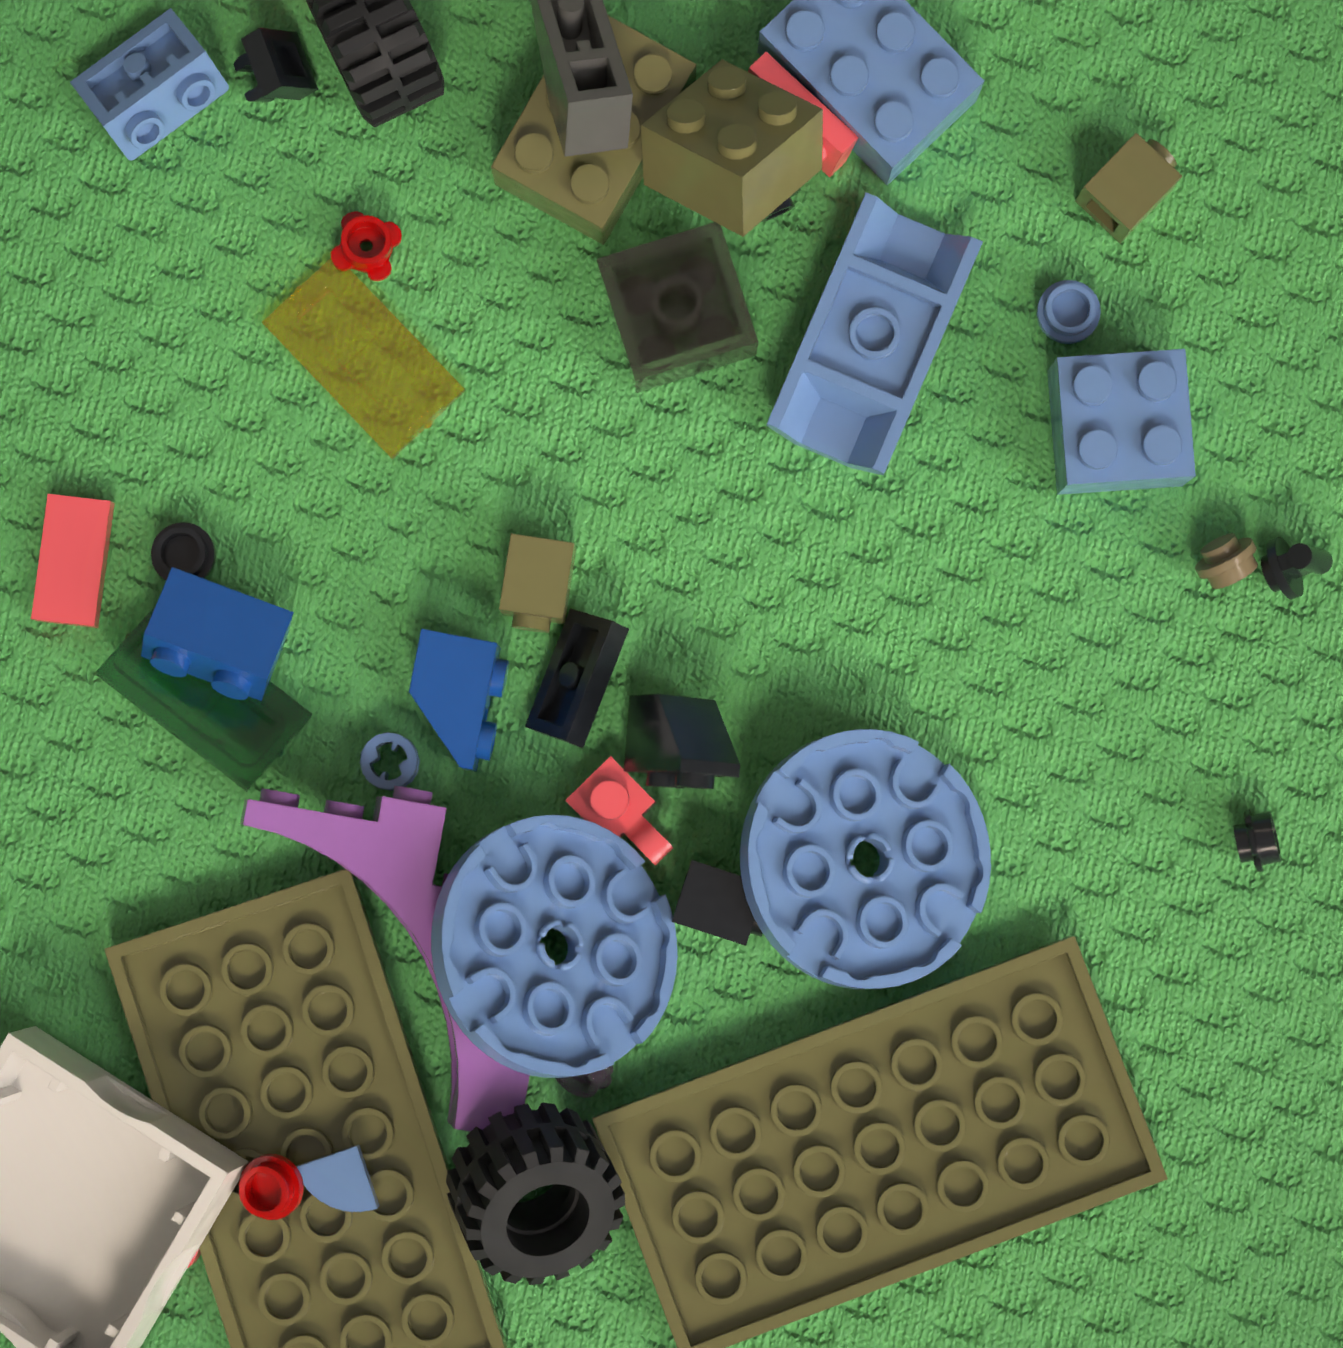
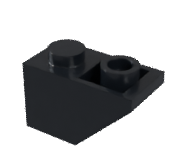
M664 694L630 695L624 772L647 774L646 786L684 789V787L714 789L715 777H739L740 763L715 700Z

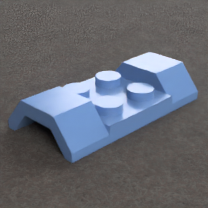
M866 192L766 426L793 444L847 467L884 475L983 241L970 236L945 234L899 215L881 199Z

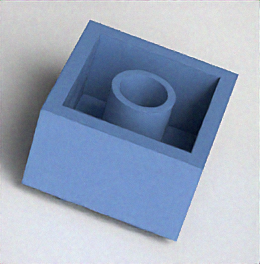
M1185 349L1056 358L1047 370L1057 495L1181 487L1196 476Z

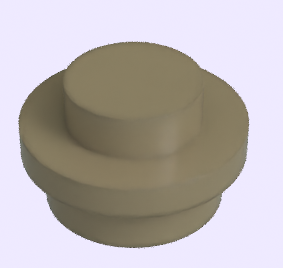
M1234 533L1223 535L1209 542L1200 550L1203 558L1195 565V570L1199 578L1208 579L1213 589L1227 587L1247 577L1258 567V563L1253 556L1257 547L1252 538L1237 539Z

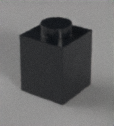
M691 860L672 922L745 946L750 934L762 937L763 933L747 903L741 876Z

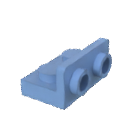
M172 8L168 9L70 81L71 85L130 161L135 160L145 151L156 145L160 140L198 112L205 109L229 89V85L207 52Z

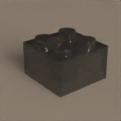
M716 222L709 223L596 259L598 276L636 393L756 356L758 339L720 224Z

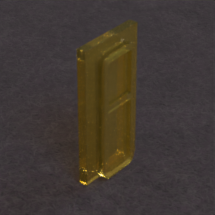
M331 258L307 281L297 286L295 292L262 322L391 459H394L424 429L430 428L433 421L465 392V389L366 285L350 269L347 271L338 270L333 265Z

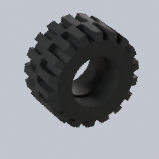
M306 0L360 114L373 127L384 124L444 95L443 74L410 0Z
M528 1103L514 1106L513 1114L503 1117L500 1111L488 1117L490 1125L483 1130L476 1126L466 1136L470 1144L467 1147H457L452 1156V1161L456 1168L447 1170L446 1184L450 1191L447 1193L450 1206L475 1261L479 1260L483 1270L492 1276L500 1272L503 1281L516 1284L522 1277H526L529 1285L543 1284L545 1277L552 1275L555 1276L556 1281L570 1276L568 1270L577 1265H580L582 1269L594 1261L592 1254L597 1249L605 1251L612 1242L609 1231L620 1228L623 1215L619 1208L625 1205V1193L620 1185L622 1181L595 1129L587 1120L582 1121L578 1112L566 1107L559 1113L556 1105L552 1103H541L537 1110H531ZM552 1185L542 1195L528 1201L518 1202L529 1192L539 1187Z

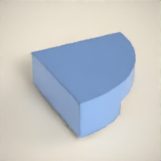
M359 1144L296 1166L302 1176L303 1185L319 1201L330 1207L342 1211L364 1212L377 1209L380 1206Z

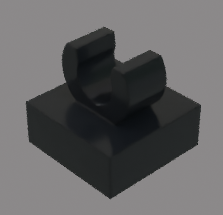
M258 28L241 38L246 53L236 59L233 64L234 68L240 72H253L258 83L254 89L244 94L247 101L267 103L276 98L301 100L318 90L297 32Z

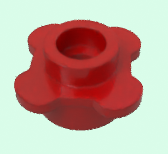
M358 211L346 214L341 220L343 231L340 245L334 247L331 251L333 265L340 271L355 269L367 273L372 281L386 279L392 271V266L389 262L392 250L402 240L400 228L393 222L388 221L384 223L377 217L364 215ZM368 241L373 247L370 251H363L360 248L361 243Z

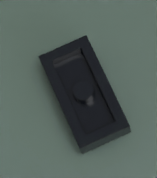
M570 608L525 727L584 748L629 628L614 621Z

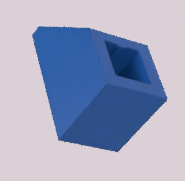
M421 629L409 693L459 767L464 770L477 772L479 759L490 761L492 756L497 723L487 721L491 696L503 697L509 660L499 659L501 648L498 643Z

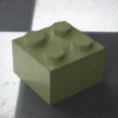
M722 59L641 124L644 185L744 237L822 170L823 109Z

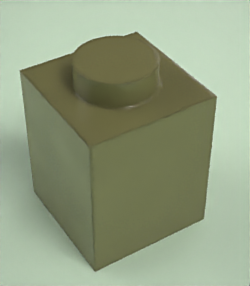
M1135 133L1082 188L1075 202L1121 244L1173 190L1182 175L1175 169L1177 166L1175 158L1163 145L1153 139H1149L1146 142Z
M511 533L499 606L502 615L513 617L511 627L533 632L549 633L551 622L565 623L576 555L575 543Z

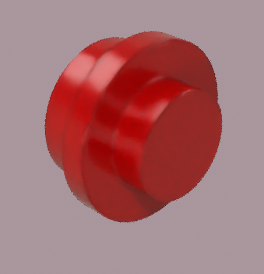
M278 1154L261 1155L249 1162L241 1173L239 1181L240 1200L247 1211L262 1219L278 1220L286 1217L299 1206L303 1197L304 1185L302 1176L294 1163L284 1156Z

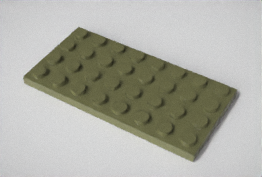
M344 869L104 949L146 1083L154 1102L248 1162L264 1154H278L286 1157L295 1166L359 1144L380 1205L377 1209L364 1212L342 1211L319 1201L304 1186L302 1200L292 1213L278 1220H266L251 1214L243 1206L239 1197L238 1181L199 1247L231 1348H507L479 1260L475 1261L448 1200L447 1193L450 1191L446 1184L447 1170L450 1169L356 878L352 873Z
M1072 935L595 1115L592 1118L600 1141L622 1181L620 1185L625 1193V1208L677 1348L729 1347L1168 1179L1075 936Z

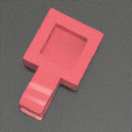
M612 756L565 800L584 820L596 823L612 831L620 838L625 834L655 866L673 849L672 845L643 817L656 804L655 800L627 772H624V769Z

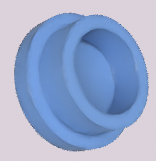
M1063 280L1052 284L1044 291L1038 301L1036 314L1040 328L1050 339L1063 344H1073L1091 335L1099 323L1101 309L1099 300L1091 288L1079 281Z

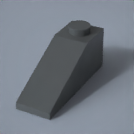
M530 0L550 110L564 156L628 148L633 93L603 0Z

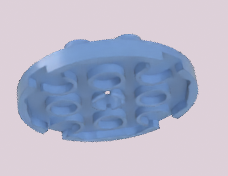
M857 729L821 737L803 745L784 758L768 774L757 790L745 818L740 845V871L746 900L756 923L770 944L793 966L815 979L835 986L852 989H882L910 983L930 974L942 966L962 946L960 944L961 940L969 930L976 913L982 912L990 884L991 849L985 820L977 800L961 775L950 764L944 765L933 754L920 747L918 741L901 734L877 729ZM862 841L871 843L877 849L880 856L878 870L871 877L861 875L856 867L850 864V859H853L856 846Z
M542 815L522 819L492 831L473 844L454 865L442 886L433 915L431 954L437 985L443 1001L461 1031L476 1047L496 1062L514 1071L542 1078H566L603 1070L614 1065L615 1061L627 1054L637 1044L643 1043L655 1029L668 1005L674 986L678 958L675 923L672 922L671 908L666 895L659 896L653 882L641 866L645 860L625 840L612 831L596 823L564 815ZM551 928L560 931L568 944L566 959L558 965H555V961L547 955L544 943H540L541 938L545 937Z

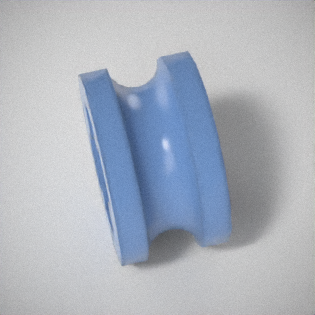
M389 732L378 734L370 739L361 751L360 765L362 773L369 783L380 789L394 791V786L406 787L414 780L418 773L420 764L418 751L410 740L399 734ZM392 743L391 749L397 752L401 746L407 755V759L399 764L402 775L392 780H388L389 774L387 772H383L379 777L373 767V764L381 759L378 749Z

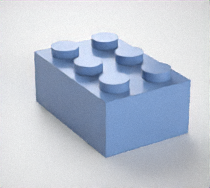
M793 0L759 33L757 53L760 56L765 52L769 53L859 137L852 150L886 185L891 183L977 101L984 84V80L906 0Z

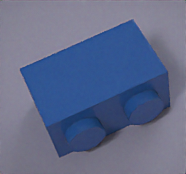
M172 567L144 632L141 657L149 659L154 668L167 675L185 677L189 674L211 682L212 688L226 697L237 700H245L251 697L262 701L287 639L294 612Z

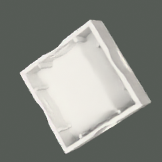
M36 1026L8 1033L0 1046V1332L16 1348H140L234 1190L243 1169L249 1162Z

